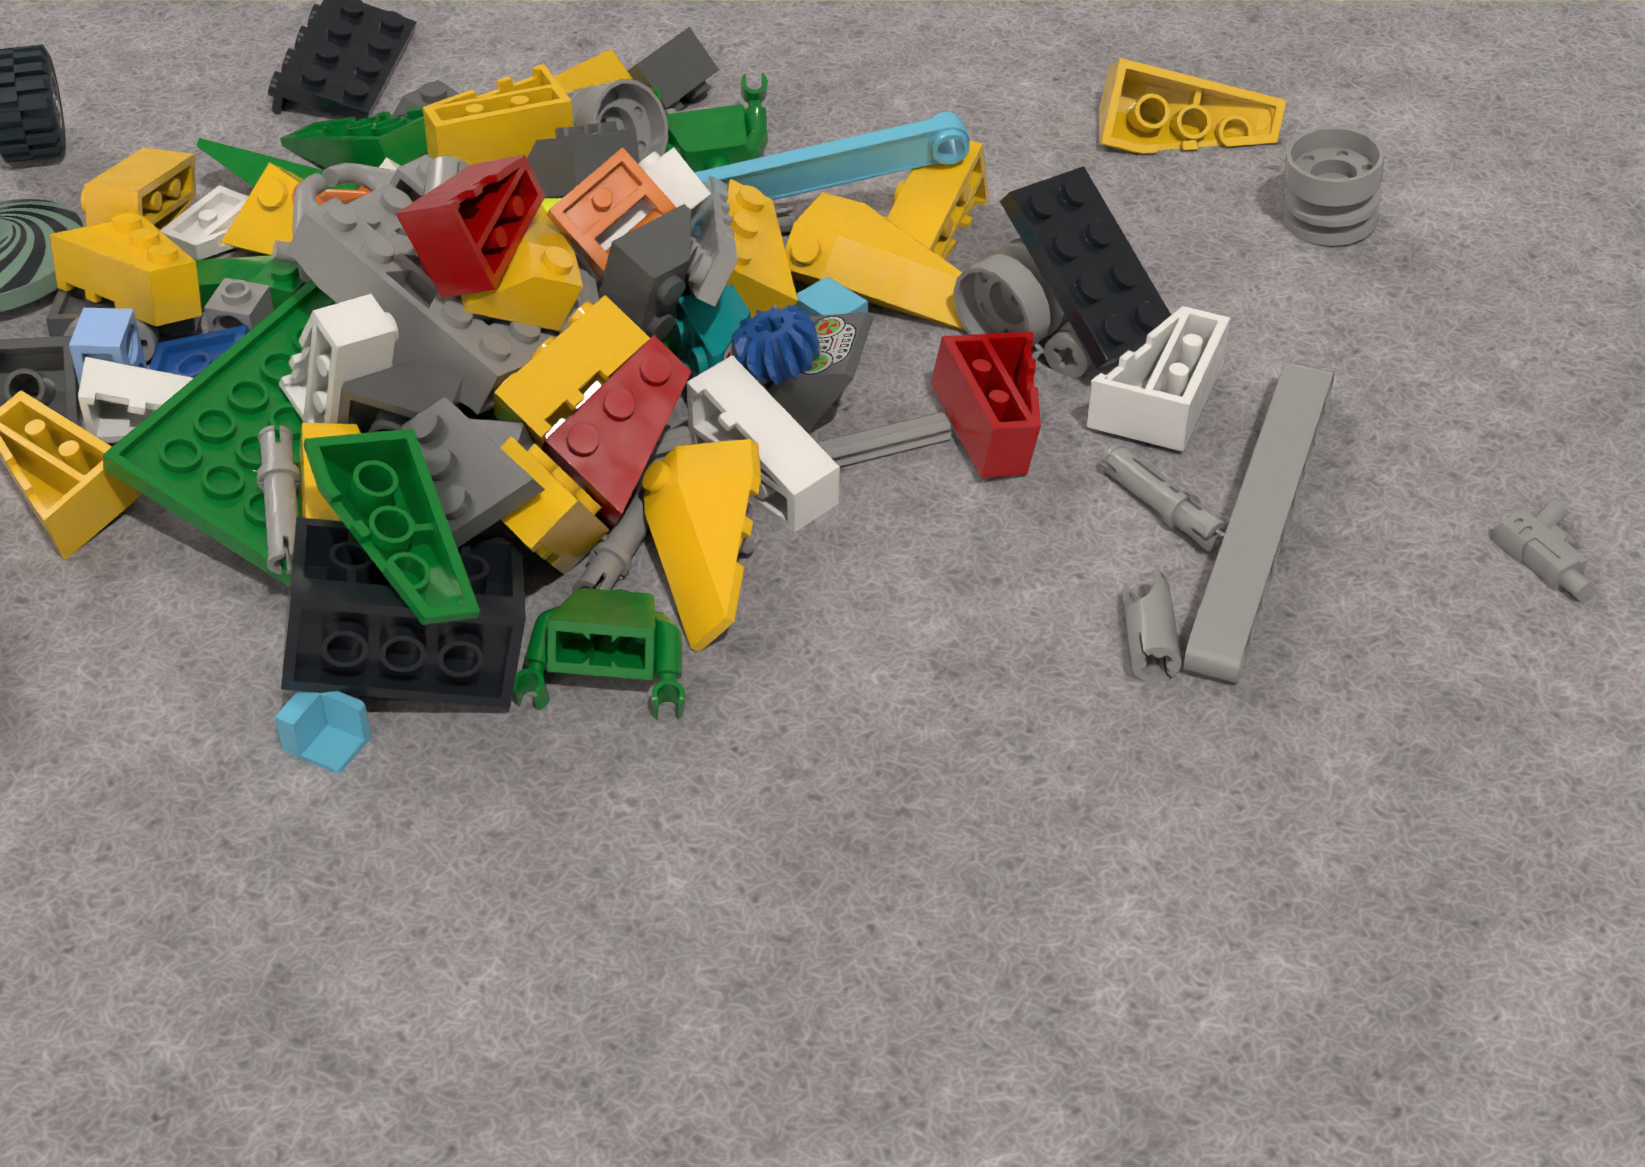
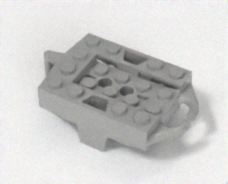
M427 154L398 167L396 171L363 164L342 163L324 169L322 175L315 173L308 176L299 183L294 194L293 238L286 253L295 259L317 287L336 303L372 294L382 310L389 312L393 316L399 332L398 342L394 346L393 367L414 361L463 376L459 402L468 406L478 415L494 408V392L511 374L517 373L531 360V356L543 342L551 336L556 338L560 335L559 331L466 312L464 311L461 295L441 298L432 279L425 273L422 261L415 255V249L396 216L397 212L423 196L427 167L429 162L433 160ZM344 183H352L363 186L371 191L348 204H343L336 197L321 205L316 200V196L324 192L327 185L335 187Z

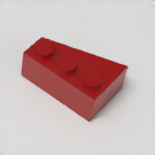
M520 155L472 164L397 212L396 216L422 261L425 273L432 279L441 298L496 289L540 208L545 194L526 156Z
M1033 332L942 336L930 384L980 477L1028 474L1041 428L1038 387H1035L1034 383L1036 360L1032 358Z
M655 335L548 436L541 449L602 507L596 514L612 529L620 519L692 372Z

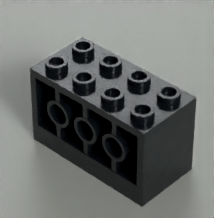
M296 517L286 607L281 689L319 693L339 691L346 695L510 708L526 621L522 540L520 538L478 534L458 547V552L480 609L479 616L473 619L422 625L342 521Z

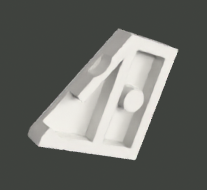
M219 185L160 231L195 260H201L233 249L234 247L220 242L249 196Z

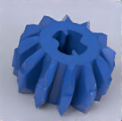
M773 305L770 310L765 312L756 310V316L741 320L740 328L732 334L735 358L761 385L773 381L777 386L782 380L788 378L797 380V374L813 369V361L820 356V342L814 322L810 320L808 312L798 311L795 305H789L783 309Z

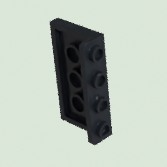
M323 0L321 5L315 3L311 9L307 27L301 26L294 49L288 48L285 54L281 72L275 71L268 89V96L274 97L272 112L281 114L288 100H292L341 118L355 117L356 121L371 117L414 35L417 21L405 18L394 11H386L363 3L361 0Z
M1084 166L1013 190L999 201L1096 369L1119 361V358L1128 350L1136 352L1146 343L1147 335L1171 316V313Z

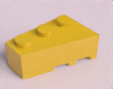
M543 63L532 67L533 76L513 83V79L509 76L496 80V90L477 96L476 91L471 89L424 106L423 114L428 156L432 159L441 156H452L459 158V161L467 162L469 166L475 163L525 155L527 158L536 140L556 138L555 128L574 126L572 100Z
M143 147L85 183L80 202L81 209L86 214V226L111 222L112 218L119 214L135 213L144 216L156 228L161 230L185 212L196 196L195 154Z

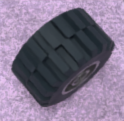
M43 44L0 49V155L6 163L61 157L66 145L65 124L59 86L49 52Z

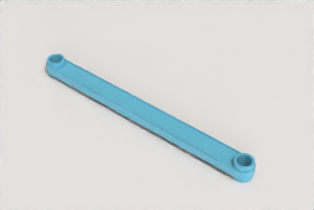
M941 112L934 115L931 119L694 173L703 183L706 182L709 175L726 184L732 179L742 185L753 186L761 191L763 195L777 200L931 164H955L964 159L969 152L970 138L964 122L957 114Z

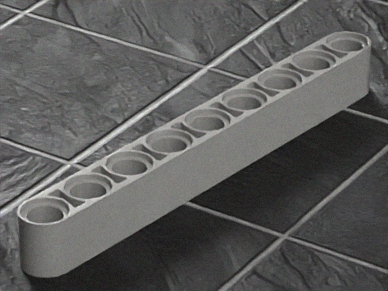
M1285 361L1189 637L1183 670L1234 683L1239 682L1329 403L1335 375L1334 371Z

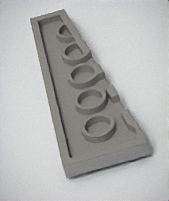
M709 175L703 184L710 191L711 195L691 220V259L684 281L697 299L715 307L738 258L736 244L733 240L734 231L729 228L732 223V217L728 215L730 204L726 203L728 199L727 184Z

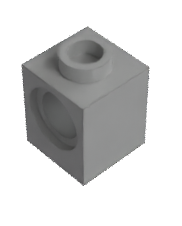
M229 278L223 279L204 307L209 332L247 325L249 330H251L274 311L269 285Z

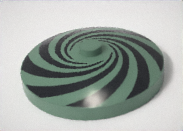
M41 199L0 201V312L33 302L57 289L49 234L85 227L82 218L73 209L57 202Z

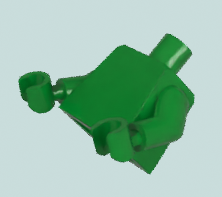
M746 73L742 76L741 96L748 103V108L744 109L743 104L666 114L668 120V142L665 153L674 147L693 172L760 158L768 143L766 108L762 107L761 103L767 96L768 80L766 75L761 73V87L759 89L749 88L746 85ZM653 85L651 90L661 101V92L659 88Z
M582 588L575 590L560 606L544 611L537 617L524 658V663L528 665V668L516 673L513 692L519 707L523 696L531 691H535L534 699L538 710L547 706L550 696L543 676L544 670H547V672L653 680L655 676L660 679V682L655 684L651 693L652 716L658 720L659 704L672 702L678 707L677 720L682 717L685 707V690L677 682V679L682 677V634L678 625L663 612L655 611L653 595L629 592L624 589L601 590Z

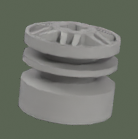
M619 79L605 82L598 86L592 85L586 88L574 89L566 93L572 100L574 126L583 125L584 134L589 133L588 124L616 121L617 130L636 128L640 162L654 151L660 157L664 155L668 142V120L661 101L651 88L637 80Z
M1339 126L1314 128L1294 138L1289 143L1285 159L1284 178L1286 187L1283 194L1285 203L1283 205L1282 217L1286 228L1299 239L1311 244L1325 246L1348 245L1365 239L1376 229L1380 211L1381 193L1379 188L1383 177L1385 155L1381 144L1370 134L1354 128Z
M1020 236L1000 247L993 255H987L957 277L953 291L955 309L962 326L969 335L1033 332V346H1035L1068 321Z

